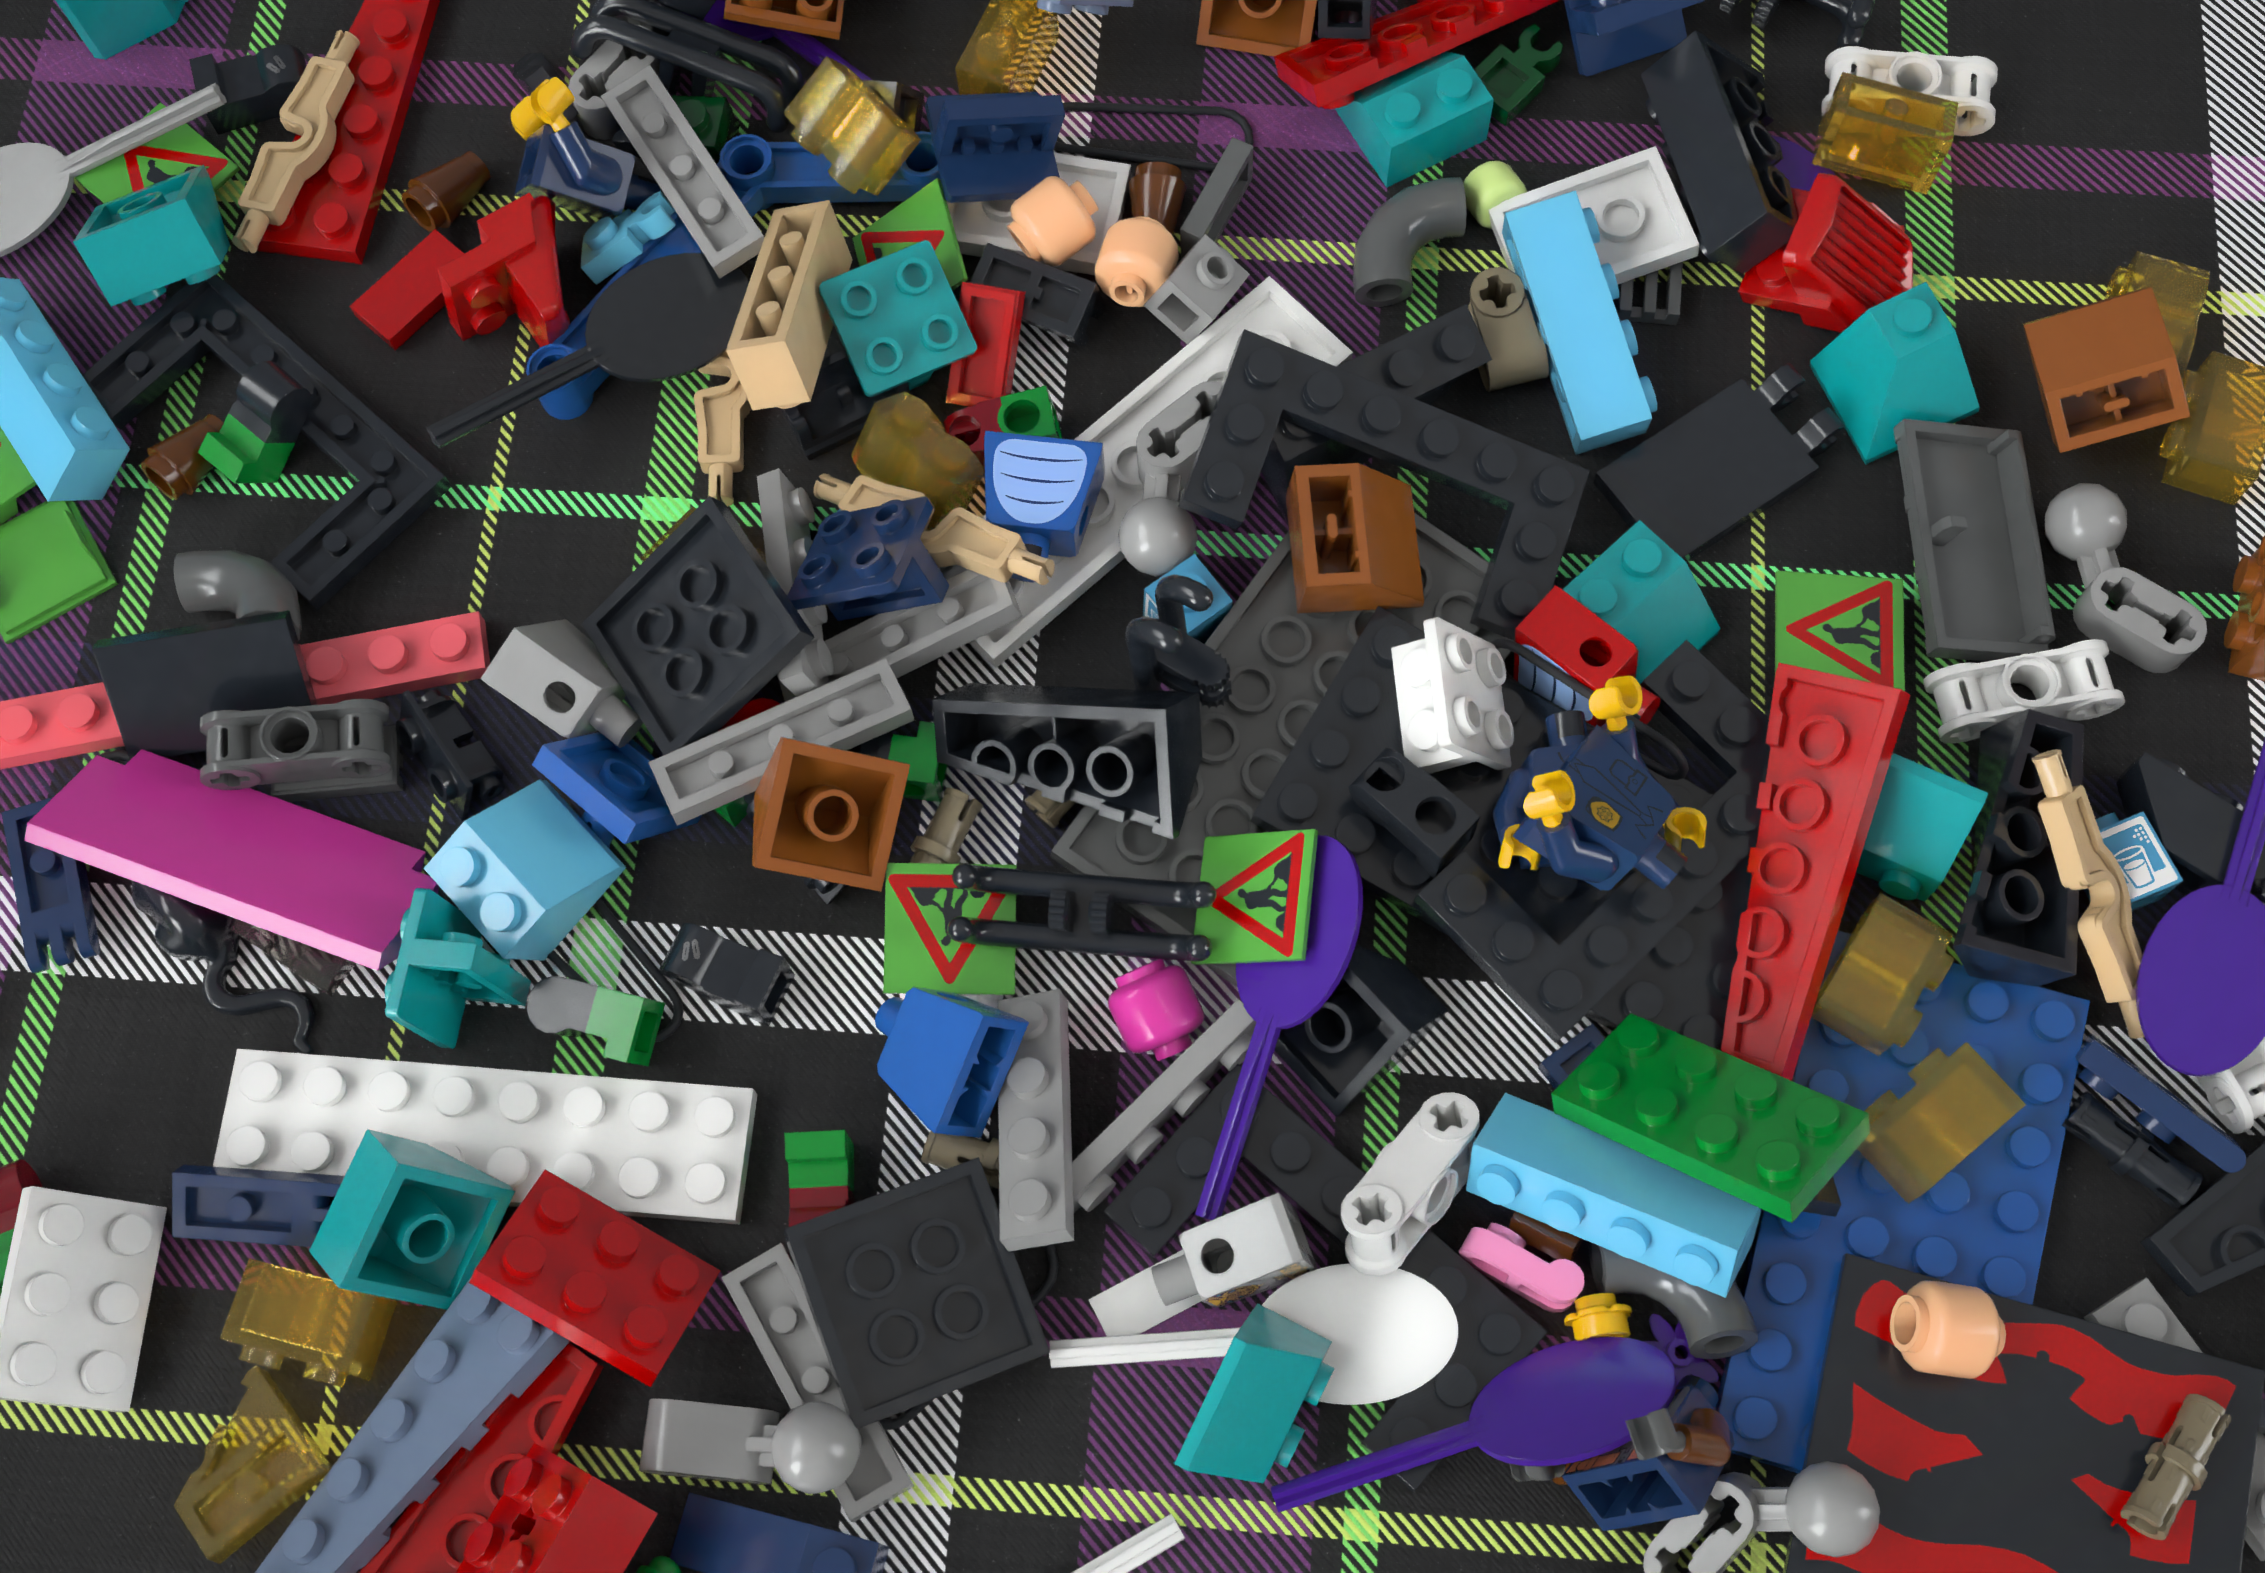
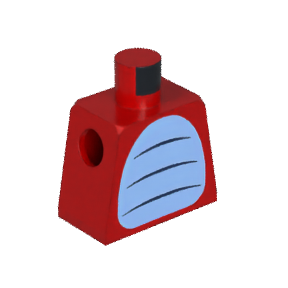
M1556 585L1515 628L1516 643L1526 647L1593 691L1605 688V683L1610 678L1628 675L1636 678L1639 651L1634 643ZM1514 653V679L1566 711L1578 710L1584 712L1585 721L1594 727L1596 725L1602 727L1606 723V719H1597L1592 714L1587 698L1517 653ZM1640 685L1642 705L1638 713L1632 716L1647 725L1659 707L1660 698Z

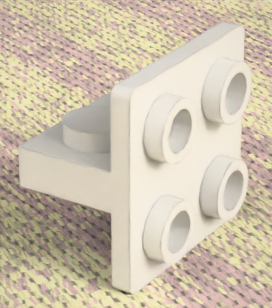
M1439 617L1424 620L1425 638L1391 648L1404 757L1418 768L1422 767L1429 774L1472 762H1479L1496 770L1511 767L1509 747L1514 742V729L1511 719L1504 709L1501 685L1506 680V668L1500 652L1494 644Z

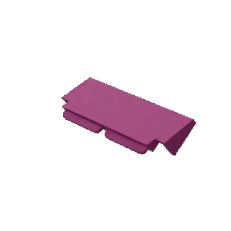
M143 749L126 765L96 755L27 823L24 840L377 971L398 958L402 943L400 934L401 920L405 911L411 906L414 890L416 888L431 889L436 894H438L439 885L431 876L421 873L426 854L423 850L251 788L221 790L207 787L200 782L199 769Z

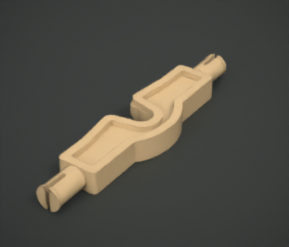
M342 30L337 31L325 58L313 56L309 60L299 82L281 107L279 114L284 128L302 137L294 142H266L261 146L251 176L238 200V205L245 214V217L236 235L233 236L232 242L239 249L245 252L256 253L268 225L280 226L285 222L304 181L318 172L331 155L337 134L334 121L355 81L348 65L360 42L352 33L345 31L344 34Z
M725 351L721 356L698 369V371L704 374L728 376L730 380L724 385L698 390L694 394V405L698 428V461L702 472L709 474L708 497L711 496L720 501L721 496L722 502L728 507L734 502L733 473L741 472L744 468V419L752 408Z
M823 473L819 476L821 482L816 480L814 485V495L816 498L838 505L840 511L846 510L849 512L880 506L890 500L898 499L904 501L925 496L922 492L888 485L864 475H859L853 484ZM933 506L932 513L920 539L938 567L958 565L1002 583L1009 581L1013 573L1033 580L1040 585H1046L1049 582L1047 576L1052 578L1055 569L1052 559L1027 551L1018 533L996 526L964 508H954L934 529L926 531L933 516Z
M2056 749L2043 752L2032 758L2046 795L2038 803V809L2051 844L2060 881L2065 888H2070L2071 890L2088 888L2090 905L2078 921V932L2096 971L2106 1002L2119 1003L2128 1029L2129 1038H2143L2145 1036L2141 1029L2136 1005V982L2142 951L2132 926L2131 901L2123 872L2112 852L2104 845L2084 786L2072 787L2061 756V750Z

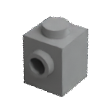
M1205 234L1182 257L1168 279L1143 306L1188 345L1217 317L1250 274L1234 260L1227 250L1219 247Z

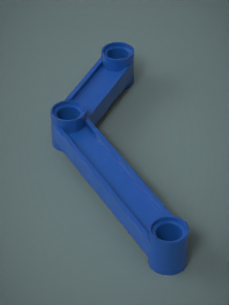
M924 131L911 133L902 140L766 142L759 136L743 134L733 137L724 145L720 153V161L716 164L751 217L758 211L769 208L774 203H814L830 200V203L905 201L936 178L941 180L931 133ZM927 168H928V169H931V170L926 171V172H918L919 170H922V169H927ZM752 171H757V172H755V173H753V174L745 175L746 173H749V172H752ZM677 212L670 215L675 221V226L669 232L643 244V253L624 265L571 322L563 335L558 337L552 344L542 346L532 353L527 362V376L586 346L585 331L591 309L601 294L619 277L639 265L660 257L681 253L703 254ZM598 367L538 399L544 410L554 418L570 420L579 417L588 410L593 402L595 390L610 374Z

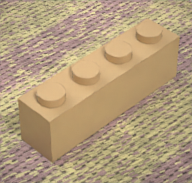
M830 200L775 209L773 211L726 349L752 411L773 407L788 409L801 403L811 402L833 327V322L820 296L819 286L828 279L848 272L853 260Z

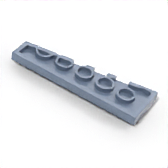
M469 1279L255 1573H356L359 1569L366 1566L389 1541L390 1525L409 1504L414 1501L422 1504L440 1485L435 1475L461 1447L471 1451L489 1431L488 1427L484 1424L487 1418L510 1393L519 1398L570 1341L470 1284Z

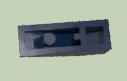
M689 1492L670 1558L679 1566L704 1573H883L890 1547L871 1540Z

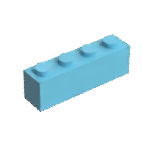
M1575 190L1506 212L1502 235L1515 274L1520 277L1524 284L1535 324L1543 338L1548 356L1549 376L1575 454H1581L1646 433L1652 420L1651 413L1657 411V400L1648 376L1640 378L1638 376L1632 356L1638 354L1636 336L1628 319L1619 320L1613 302L1614 299L1619 298L1618 284L1609 263L1600 264L1594 246L1595 243L1600 242V233L1592 209L1590 207L1582 209Z
M0 277V427L47 501L102 500L130 448L20 279Z
M1505 1093L1472 1147L1466 1191L1726 1298L1753 1243L1761 1208L1555 1114L1553 1111Z

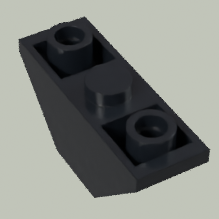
M2144 751L2122 773L2116 782L2126 817H2131L2140 812L2145 813L2183 879V882L2176 886L2175 889L2188 895L2200 888L2223 885L2243 816V806L2233 798L2219 793H2212L2189 779L2185 771L2176 763L2164 758H2155ZM2265 842L2250 892L2253 895L2265 893Z

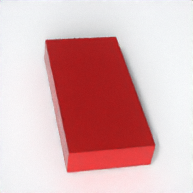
M434 229L349 307L361 322L396 350L446 305L437 268L464 253Z
M962 282L959 307L977 344V350L973 355L951 364L946 403L971 407L979 402L1011 394L1026 291L973 282Z

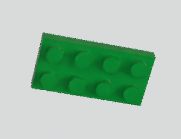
M1632 1013L1551 1093L1555 1114L1791 1223L1794 1222L1870 1134L1869 1113Z

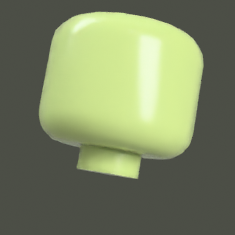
M1488 161L1479 165L1470 172L1463 183L1467 209L1481 226L1492 229L1489 215L1490 209L1505 200L1527 192L1525 185L1512 168L1501 161Z

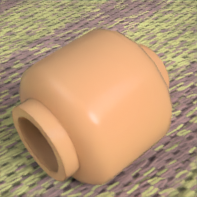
M1049 176L1013 202L1010 209L1013 222L1007 225V229L1027 258L1038 262L1043 261L1049 266H1059L1093 241L1096 229L1091 215L1099 209L1092 196L1078 180L1068 186L1061 178Z
M1138 216L1119 220L1110 226L1104 237L1095 264L1096 282L1101 290L1118 304L1126 307H1144L1143 305L1175 269L1179 259L1178 244L1165 226L1150 217Z
M1920 1281L1910 1288L1906 1295L1901 1296L1897 1300L1891 1314L1890 1332L1894 1346L1901 1351L1904 1360L1918 1372L1973 1379L1989 1369L1995 1357L2002 1352L2005 1345L2006 1330L2004 1322L1999 1317L1991 1297L1977 1287L1940 1281Z

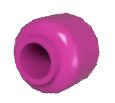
M1157 959L1114 979L1118 988L1109 996L1108 1007L1129 1051L1143 1053L1153 1050L1157 1061H1160L1189 1048L1193 1044L1189 1033L1199 1028L1205 1016L1184 968L1178 965L1166 967L1163 959Z

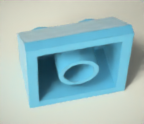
M539 779L465 820L423 869L503 959L544 961L548 954L559 945L626 867L547 780Z

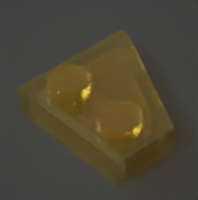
M257 1365L246 1373L241 1382L248 1389L228 1426L218 1424L205 1448L203 1463L196 1472L190 1475L174 1504V1508L205 1557L218 1564L225 1561L323 1479L332 1468L270 1374Z

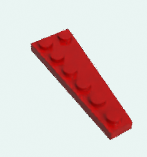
M364 0L349 30L350 33L358 38L360 45L348 65L355 81L334 121L337 134L332 153L320 170L304 181L285 222L280 226L268 225L257 251L355 264L363 263L440 0ZM296 134L292 142L297 141L302 136Z
M1425 0L1376 18L1370 39L1322 38L1275 55L1274 59L1278 77L1316 107L1324 109L1340 108L1353 102L1355 99L1354 92L1519 18L1533 14L1560 0Z
M1779 662L1775 674L1765 743L1771 746L1766 782H1760L1756 805V808L1761 810L1756 848L1750 847L1747 872L1752 873L1747 910L1740 915L1736 942L1738 956L1732 969L1721 1051L1792 1081L1911 695L1902 689Z
M569 1342L519 1398L510 1393L487 1418L484 1424L488 1427L489 1431L471 1451L461 1447L435 1475L440 1485L422 1504L414 1501L407 1507L391 1529L389 1541L359 1573H456L464 1559V1550L471 1534L480 1524L488 1520L503 1495L504 1483L511 1468L521 1458L526 1457L534 1443L558 1455L603 1366Z

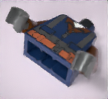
M1686 1375L1677 1384L1675 1395L1668 1408L1659 1409L1648 1413V1415L1625 1421L1631 1441L1596 1457L1555 1466L1510 1464L1512 1477L1517 1482L1531 1480L1547 1481L1552 1479L1555 1484L1569 1486L1602 1531H1609L1700 1514L1724 1465L1730 1460L1731 1450L1735 1443L1733 1433L1730 1431L1725 1418L1714 1409L1718 1402V1395L1715 1389L1700 1377Z

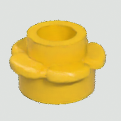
M1598 1293L1576 1299L1574 1301L1576 1313H1570L1564 1318L1565 1326H1572L1574 1338L1577 1341L1594 1337L1628 1338L1631 1335L1627 1318L1630 1317L1632 1309L1629 1305L1617 1304L1615 1294Z

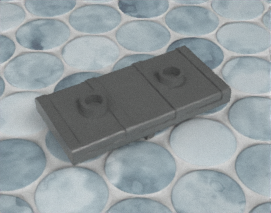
M1903 419L1893 428L1899 453L1905 494L1904 505L1905 512L1908 514L1915 561L1914 573L1916 584H1918L1927 657L1987 662L2049 650L2048 644L2054 641L2056 636L2021 431Z

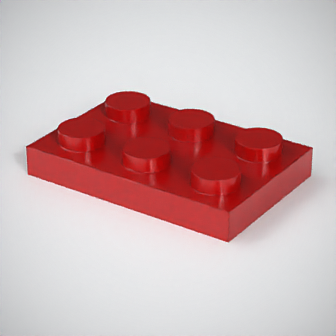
M545 1169L479 1262L469 1283L651 1387L721 1270Z

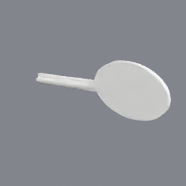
M1350 1264L1323 1267L1307 1272L1285 1283L1262 1304V1306L1332 1341L1323 1362L1335 1369L1319 1402L1343 1405L1369 1404L1407 1394L1430 1381L1444 1368L1455 1350L1458 1339L1457 1318L1446 1297L1426 1280L1398 1268L1394 1272L1383 1276H1369L1358 1272ZM1241 1327L1050 1340L1049 1359L1051 1360V1368L1225 1357L1234 1336Z

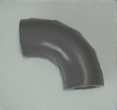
M1461 177L1440 178L1406 187L1374 211L1355 244L1353 287L1355 299L1358 303L1369 307H1383L1404 301L1414 291L1411 274L1412 261L1417 251L1432 241L1443 238L1463 237L1467 214L1465 189Z
M194 550L176 554L174 559V581L180 603L185 611L188 613L229 611L235 613L236 618L289 610L299 641L302 622L297 590L272 563L236 550Z
M1589 1242L1590 1265L1598 1292L1642 1294L1661 1302L1677 1317L1685 1333L1690 1354L1694 1357L1701 1359L1730 1357L1748 1350L1758 1341V1333L1753 1316L1735 1280L1725 1298Z

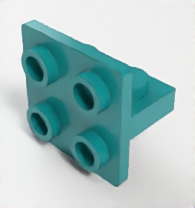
M927 240L828 279L819 286L820 296L863 391L868 397L876 396L907 382L909 390L926 384L933 371L971 356L977 350V344L931 243Z
M416 888L413 893L411 906L405 911L401 920L400 934L402 943L395 971L390 974L385 986V1015L441 1048L453 1049L457 1043L466 1000L526 1006L531 980L511 968L510 959H503L500 954L488 952L482 948V934L461 910L431 889Z

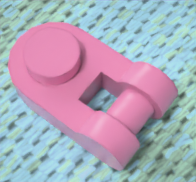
M1490 1223L1487 1230L1479 1227L1471 1228L1459 1250V1255L1480 1273L1542 1309L1552 1313H1561L1570 1308L1583 1290L1585 1283L1584 1274L1581 1268L1573 1261L1557 1259L1549 1264L1525 1250L1526 1241L1521 1236L1497 1223Z

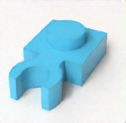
M659 191L647 198L635 212L632 213L627 209L613 220L610 217H604L587 230L582 243L581 269L596 285L642 254L643 244L665 235L675 226V221L670 215L676 211L665 195Z

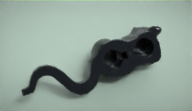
M131 880L132 899L135 906L141 912L150 915L157 923L155 940L160 948L167 954L182 960H205L207 962L202 992L209 1005L222 1014L236 1016L280 1007L292 1008L298 1017V1027L293 1037V1045L301 1054H312L314 1052L308 1043V1037L314 1026L316 1013L312 1001L301 992L288 988H269L243 995L229 992L226 986V978L239 955L240 927L238 919Z

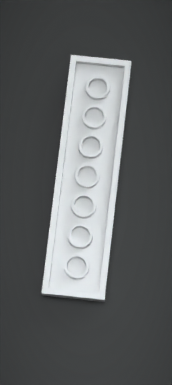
M1270 276L1074 439L1103 443L1104 481L1079 553L1071 558L1048 555V558L1054 561L1055 569L1052 578L1047 576L1049 582L1046 585H1040L1037 582H1023L1011 577L1009 582L1022 617L970 642L995 668L1001 665L1125 558L1119 546L1118 532L1127 511L1143 498V484L1139 479L1136 440L1139 431L1147 422L1192 387L1208 381L1223 383L1238 338L1244 329L1336 367L1352 360L1353 352ZM1184 489L1180 491V499ZM986 514L983 515L981 518L986 520ZM958 565L939 567L946 580L968 570Z
M237 1049L213 1167L345 1176L366 1130L370 1129L426 1143L510 1185L515 1190L509 1206L519 1207L546 1169L626 1216L740 1225L758 1094L753 1088Z

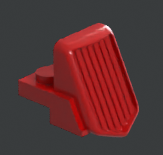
M1818 173L1810 191L1791 188L1798 220L1789 242L1747 271L1738 293L1743 303L1797 313L1800 315L1804 325L1842 333L1869 308L1913 288V244L1908 235L1904 233L1905 228L1903 225L1896 223L1873 202H1868L1840 177L1832 174Z
M529 192L477 220L482 244L437 268L450 324L462 341L476 334L486 335L497 330L505 323L507 317L514 313L518 315L540 347L552 344L568 329L570 318L563 304L555 237L556 203L552 198L540 195L534 199Z

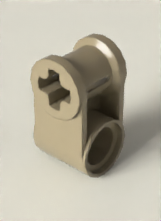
M1502 267L1488 268L1480 272L1474 278L1470 288V304L1468 309L1492 358L1491 361L1478 367L1486 391L1491 392L1547 378L1549 364L1546 347L1541 333L1535 324L1524 284L1520 277L1513 271Z

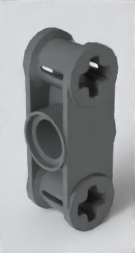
M350 699L334 704L299 707L287 706L252 711L220 710L207 713L200 718V732L207 736V765L200 769V782L214 789L240 790L264 784L306 782L343 777L372 778L384 775L391 770V757L384 753L383 724L389 721V706L377 700ZM299 736L309 737L305 746L299 751L283 753V748L293 738Z

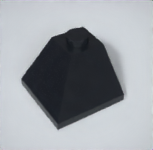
M1356 945L1348 967L1329 999L1309 1019L1294 1027L1281 1029L1275 1052L1325 1106L1338 1117L1410 1054L1448 1010L1403 963Z

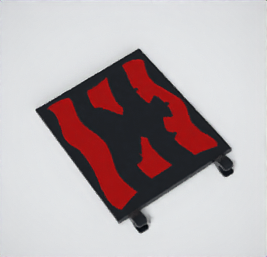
M1846 1253L1843 1255L1802 1470L1809 1465L1829 1461L1845 1464L1862 1474L1874 1489L1880 1507L1879 1526L1870 1544L1856 1554L1838 1558L1818 1554L1801 1543L1793 1532H1790L1783 1573H2241L2258 1431L2265 1434V1399L2262 1398L2265 1378L2264 1370L1985 1292L1993 1300L2006 1330L2004 1348L1995 1357L1989 1369L1973 1379L1918 1372L1904 1360L1901 1351L1894 1346L1892 1341L1890 1319L1893 1307L1901 1296L1906 1295L1908 1290L1920 1281L1951 1282ZM2198 1394L2205 1396L2226 1410L2224 1414L2231 1416V1423L2209 1456V1460L2205 1465L2208 1474L2201 1489L2191 1490L2188 1498L2177 1513L2166 1539H2152L2126 1523L2128 1519L2121 1517V1510L2126 1505L2132 1492L2135 1491L2148 1466L2145 1461V1455L2153 1443L2161 1442L2165 1434L2168 1433L2176 1419L2177 1413L2183 1405L2186 1395Z

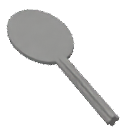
M214 83L67 156H64L57 149L41 143L27 142L0 147V257L19 249L33 240L56 219L71 195L75 177L224 105L227 101L221 93L219 86Z

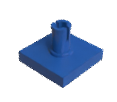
M597 732L542 745L532 763L533 767L585 810L581 819L608 848L614 837H617L622 843L628 844L696 824L702 816L700 815L677 826L648 763L656 758L633 739L625 746L619 748L603 734Z

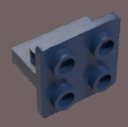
M1564 0L1579 74L1591 76L1674 48L1687 38L1682 8L1705 0Z
M1037 92L943 95L929 96L927 98L925 110L944 196L947 202L1016 200L1044 178L1049 176L1060 178L1053 150L1065 118L1061 95L1040 96Z
M926 496L904 501L895 499L885 502L880 506L851 512L842 510L826 517L819 525L815 539L804 562L799 567L797 576L787 595L796 610L827 605L837 621L943 602L950 584L920 539L933 510L929 499Z

